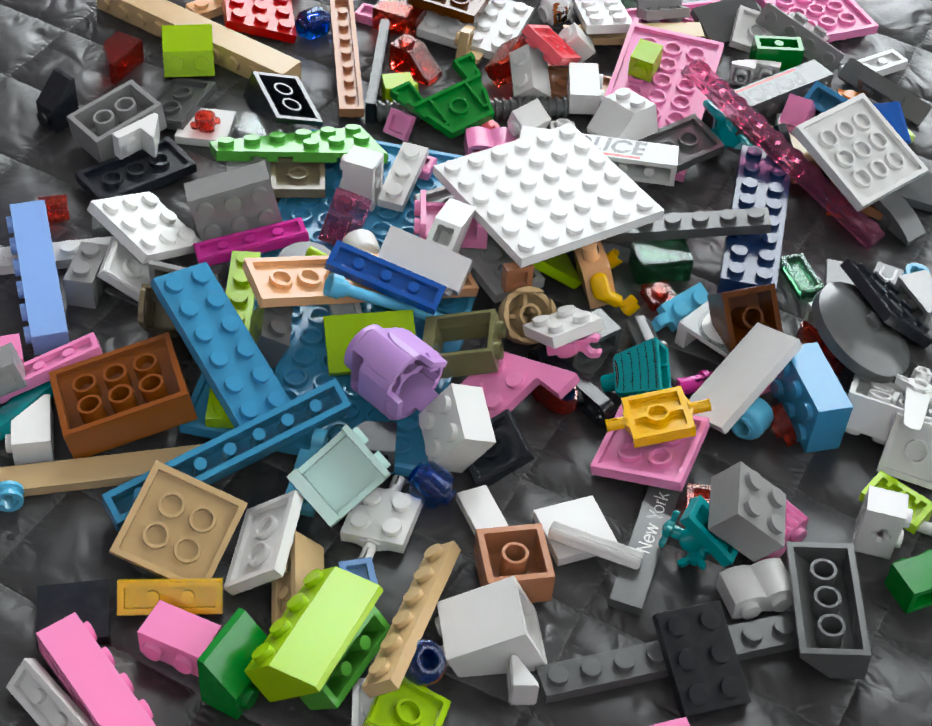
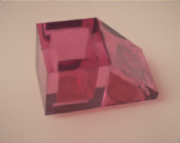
M337 187L318 239L335 245L337 240L342 241L349 232L361 229L372 200Z

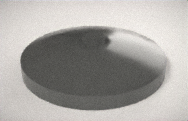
M832 282L815 295L812 301V316L816 329L828 349L844 366L860 377L876 383H890L896 379L897 373L902 375L907 370L910 362V352L905 336L882 321L856 286L844 282Z

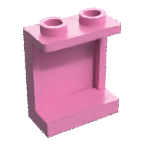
M421 190L420 200H415L414 216L419 217L414 218V235H419L420 238L425 240L435 217L446 204L427 202L426 190ZM474 218L471 221L461 248L487 249L488 233Z

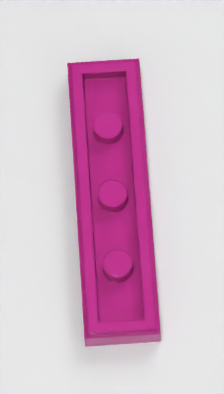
M302 217L197 242L193 244L198 264L207 262L209 266L231 261L232 251L264 253L287 247L293 243L308 242L309 235Z

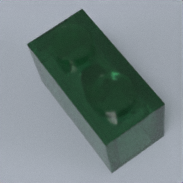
M685 238L632 242L628 261L637 285L689 281L694 263Z

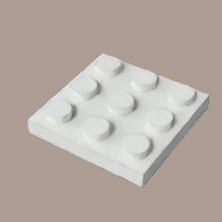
M150 192L93 200L87 208V211L142 264L149 263L150 260L159 261L195 253L193 244L201 242L192 229L186 227L174 212L168 210L159 201L158 197Z

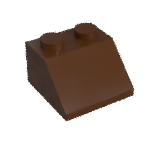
M775 283L707 295L712 325L729 352L739 344L757 322L783 333Z

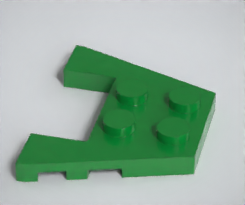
M472 52L453 60L452 67L463 81L427 98H423L412 83L407 81L390 89L389 96L450 139L465 133L467 128L480 126L492 120L494 110L487 90L483 87L479 68L477 69L475 56Z

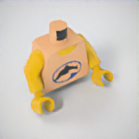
M601 241L574 250L577 273L582 282L581 284L590 310L610 305L614 308L620 307L626 316H631L641 308L637 304L638 300L630 294L626 299L622 300V295L615 291L611 269L623 262L617 257L620 255L617 249L614 248L606 253Z

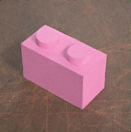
M159 600L137 631L140 652L152 661L160 660L172 665L183 674H193L199 677L197 659L221 631L222 626Z

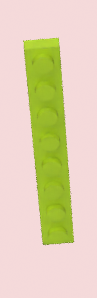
M232 251L225 293L249 331L256 298L242 266L244 258H261V252ZM210 387L205 416L206 427L234 428Z

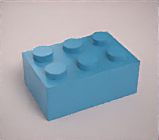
M818 343L802 344L803 347L771 382V392L780 403L785 419H788L793 429L795 440L800 442L805 453L837 449L840 446L853 410V405Z

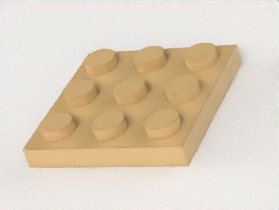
M156 460L112 544L109 554L164 579L212 578L248 503Z

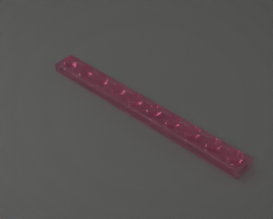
M698 59L684 67L681 73L860 243L869 250L881 241L886 233L880 229L878 223L871 220L862 211L857 212L835 184H832L818 167L813 166L800 150L794 148L781 132L776 131L766 121L763 115L757 113L748 105L746 99L731 89L728 82L715 74L706 62Z

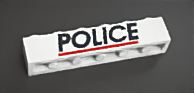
M522 126L520 138L551 129ZM583 134L633 181L674 186L679 146Z

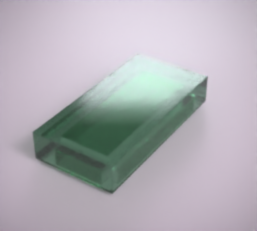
M803 253L781 256L779 269L799 300L813 298L825 287Z

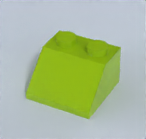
M212 24L161 25L164 78L215 76Z

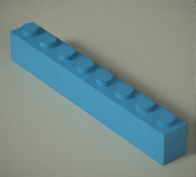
M334 378L164 464L211 485L313 433L315 428L321 429L347 415L351 403L338 380ZM150 471L102 494V505L117 532L120 531Z

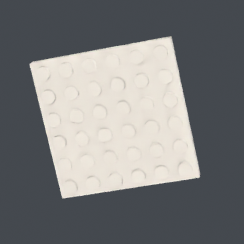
M571 123L483 151L471 153L457 159L448 160L434 165L433 175L458 201L476 207L473 218L520 268L663 219L664 209Z

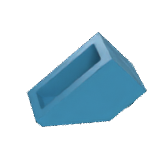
M817 80L804 96V98L814 101L817 111L816 115L849 100Z

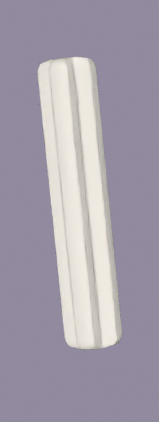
M553 521L548 531V538L550 540L635 570L640 568L644 558V553L641 550L558 521Z

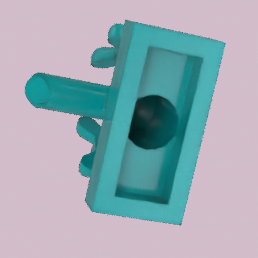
M701 495L691 498L680 519V522L686 527L685 529L675 525L681 513L678 510L673 511L671 519L667 520L663 525L662 537L658 545L664 548L670 536L678 540L681 548L688 552L687 557L677 561L678 566L681 568L690 564L705 570L707 568L705 560L708 555H712L725 567L733 564L739 552L708 530L709 503Z

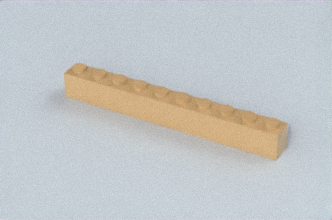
M97 0L98 9L162 38L161 25L212 24L215 64L247 79L250 78L252 71L298 76L301 81L300 60L168 0Z

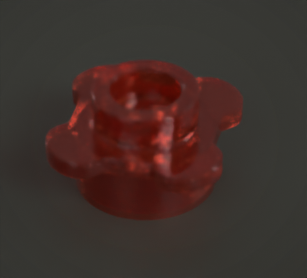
M200 110L195 113V121L190 123V127L193 130L198 129L202 133H212L215 131V126L221 123L219 117H215V113L211 110Z

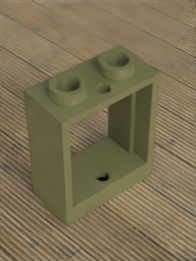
M496 309L426 317L422 341L432 347L447 361L446 366L443 367L440 379L498 372L499 360L504 358L501 338L506 336L505 324L503 320H499ZM488 337L487 348L443 353L444 342Z

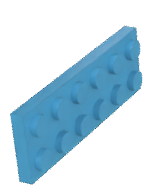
M207 262L152 279L150 286L234 428L290 401Z

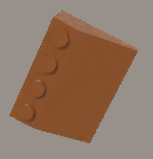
M169 332L48 372L63 438L74 459L90 457L198 419Z

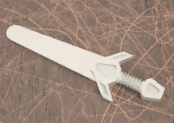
M923 366L914 368L911 378L897 373L895 384L905 392L903 425L912 431L921 430L929 402L932 399V385L929 384L932 373L929 368Z

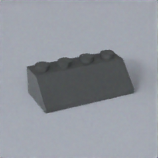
M786 541L785 546L799 657L828 678L865 679L872 655L854 544Z

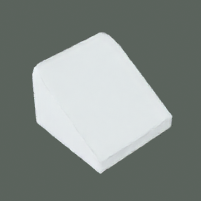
M511 655L507 669L508 702H510V705H535L539 691L538 682L519 657Z

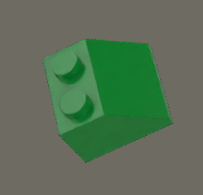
M241 608L237 609L197 659L201 701L238 720L245 709H251L258 698L259 689L246 675L244 670L253 659L252 653L263 644L268 637L250 615Z

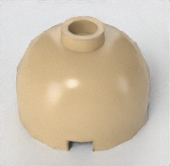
M526 286L515 289L502 300L498 308V318L503 320L505 324V337L513 343L521 345L539 343L525 337L522 325L532 322V319L536 316L550 315L557 312L553 300L548 299L540 288Z

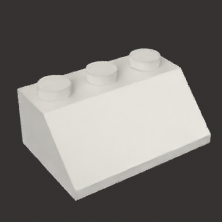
M392 225L377 256L447 286L444 296L451 297L452 294L459 296L472 269V259Z

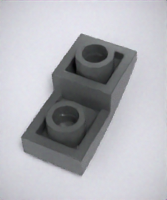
M898 191L892 192L873 204L891 221L888 230L906 246L925 236L926 231L919 217Z

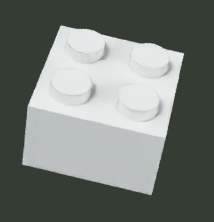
M451 383L418 414L419 426L422 430L425 453L428 456L430 470L462 473L496 443L482 387Z

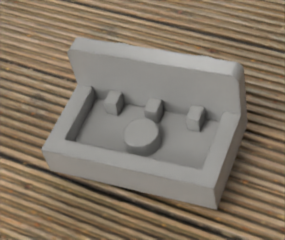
M637 0V17L646 20V23H660L662 19H668V22H682V18L690 17V8L683 6L682 0Z

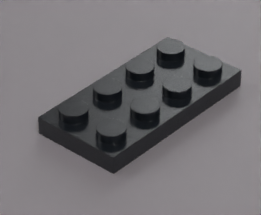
M168 136L159 140L156 158L141 149L122 160L116 156L75 172L77 183L93 200L112 198L114 195L148 192L197 172V165Z

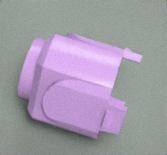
M377 324L369 325L359 331L349 343L344 356V363L351 370V388L390 420L404 419L416 410L422 412L439 395L434 389L439 383L443 367L447 364V361L437 351L409 330L397 327L382 328Z

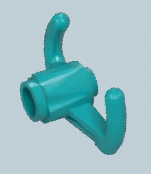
M704 100L703 107L714 118L711 131L725 145L724 150L728 147L741 150L742 145L754 146L743 134L736 136L735 133L738 129L729 120L725 121V115L711 100Z

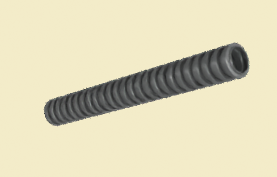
M543 96L539 97L540 103L550 118L552 116L555 119H558L560 116L567 118L569 114V101L566 96H562L561 99L558 96H555L554 99L550 96H547L546 99ZM494 97L493 100H490L494 110L493 119L498 120V117H501L502 120H505L513 110L535 100L536 97L531 99L528 97H524V99L517 97L516 100L513 97H509L508 100L505 97H501V100ZM377 100L376 120L378 123H381L382 120L386 122L391 108H396L417 117V122L421 121V118L395 100L389 102V100H385V102Z

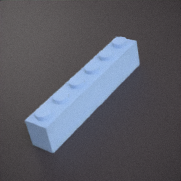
M45 200L9 204L11 216L6 217L8 233H14L15 236L9 238L12 255H18V259H12L15 277L21 276L22 281H16L19 299L25 298V303L19 304L22 321H28L29 326L23 327L26 345L32 344L34 355L47 353L70 342Z

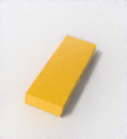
M223 578L118 579L117 616L149 615L159 600L195 615L223 614Z

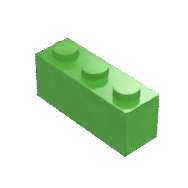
M375 605L321 691L299 696L310 710L337 709L380 650L381 642L385 639L391 626Z

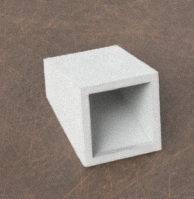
M515 576L438 601L439 616L435 617V625L443 639V645L439 647L440 654L443 653L446 657V667L450 666L458 677L506 674L511 655H517L529 671H535V666L547 664L537 611Z

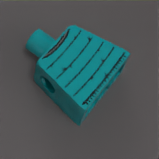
M656 337L615 354L613 357L614 373L603 375L600 378L603 391L605 393L616 391L620 398L672 388L668 348Z

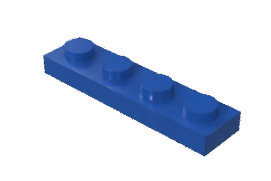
M340 240L336 241L325 263L326 270L342 275L347 279L433 316L447 287Z

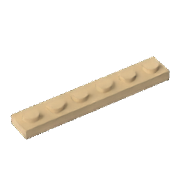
M454 540L444 544H434L425 551L424 558L418 570L414 573V579L403 596V602L392 619V625L385 639L381 642V648L374 662L369 667V673L361 687L369 698L399 689L460 554L461 549Z

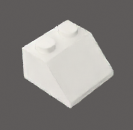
M629 88L617 89L615 93L605 96L587 126V132L591 135L637 141L658 132L656 104Z

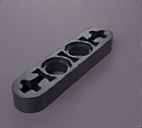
M542 343L528 351V359L569 370L578 375L580 382L565 397L596 425L604 426L605 419L615 417L617 411L613 402L565 359L559 358L557 355L548 356L546 345Z

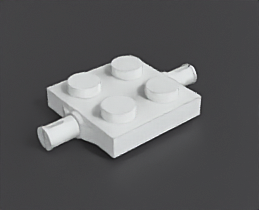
M394 475L389 488L377 487L348 513L341 528L340 537L341 541L355 543L363 548L358 559L368 557L373 559L376 551L388 550L404 554L422 509L423 497L401 492L406 481L403 476L400 475L398 478V475Z

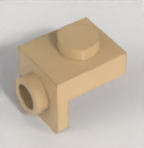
M465 25L461 31H457L454 45L457 46L455 59L472 52L475 56V64H479L483 59L484 53L471 50L474 26Z

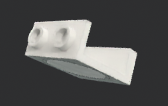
M706 301L679 322L675 343L684 348L697 338L726 358L731 352L728 351L712 325L708 301Z

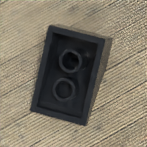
M252 71L243 94L251 112L274 122L312 126L323 125L318 111L298 76Z

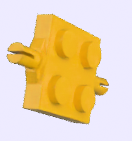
M681 386L621 398L623 416L605 419L607 433L626 429L631 435L634 448L696 436L693 414L712 411L709 398L690 402L684 395Z

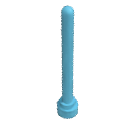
M330 273L324 283L323 293L327 297L338 299L339 297L344 298L348 296L393 311L413 310L414 317L426 320V317L433 316L392 297L350 285L349 281L345 280V277L342 275ZM436 311L435 314H434V316L446 315V314H443V313H440V312H437V311Z

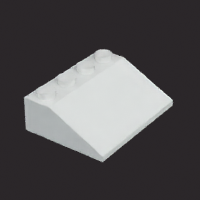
M855 374L847 395L853 405V410L845 432L853 435H860L862 433L871 436L873 441L885 445L896 413L904 414L905 392L893 382L876 383ZM932 399L929 402L924 421L932 423Z

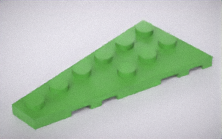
M348 124L345 128L326 126L316 131L298 129L295 133L286 134L284 132H271L267 136L248 134L244 138L237 139L220 137L218 141H209L210 153L216 161H252L255 156L268 159V162H278V157H293V162L335 163L344 154H347L353 145L384 153V163L388 164V153L357 124Z

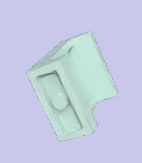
M346 424L333 439L300 468H295L286 476L331 528L391 476L387 470L391 464L379 451L373 454L365 444L369 439L357 426L351 430Z

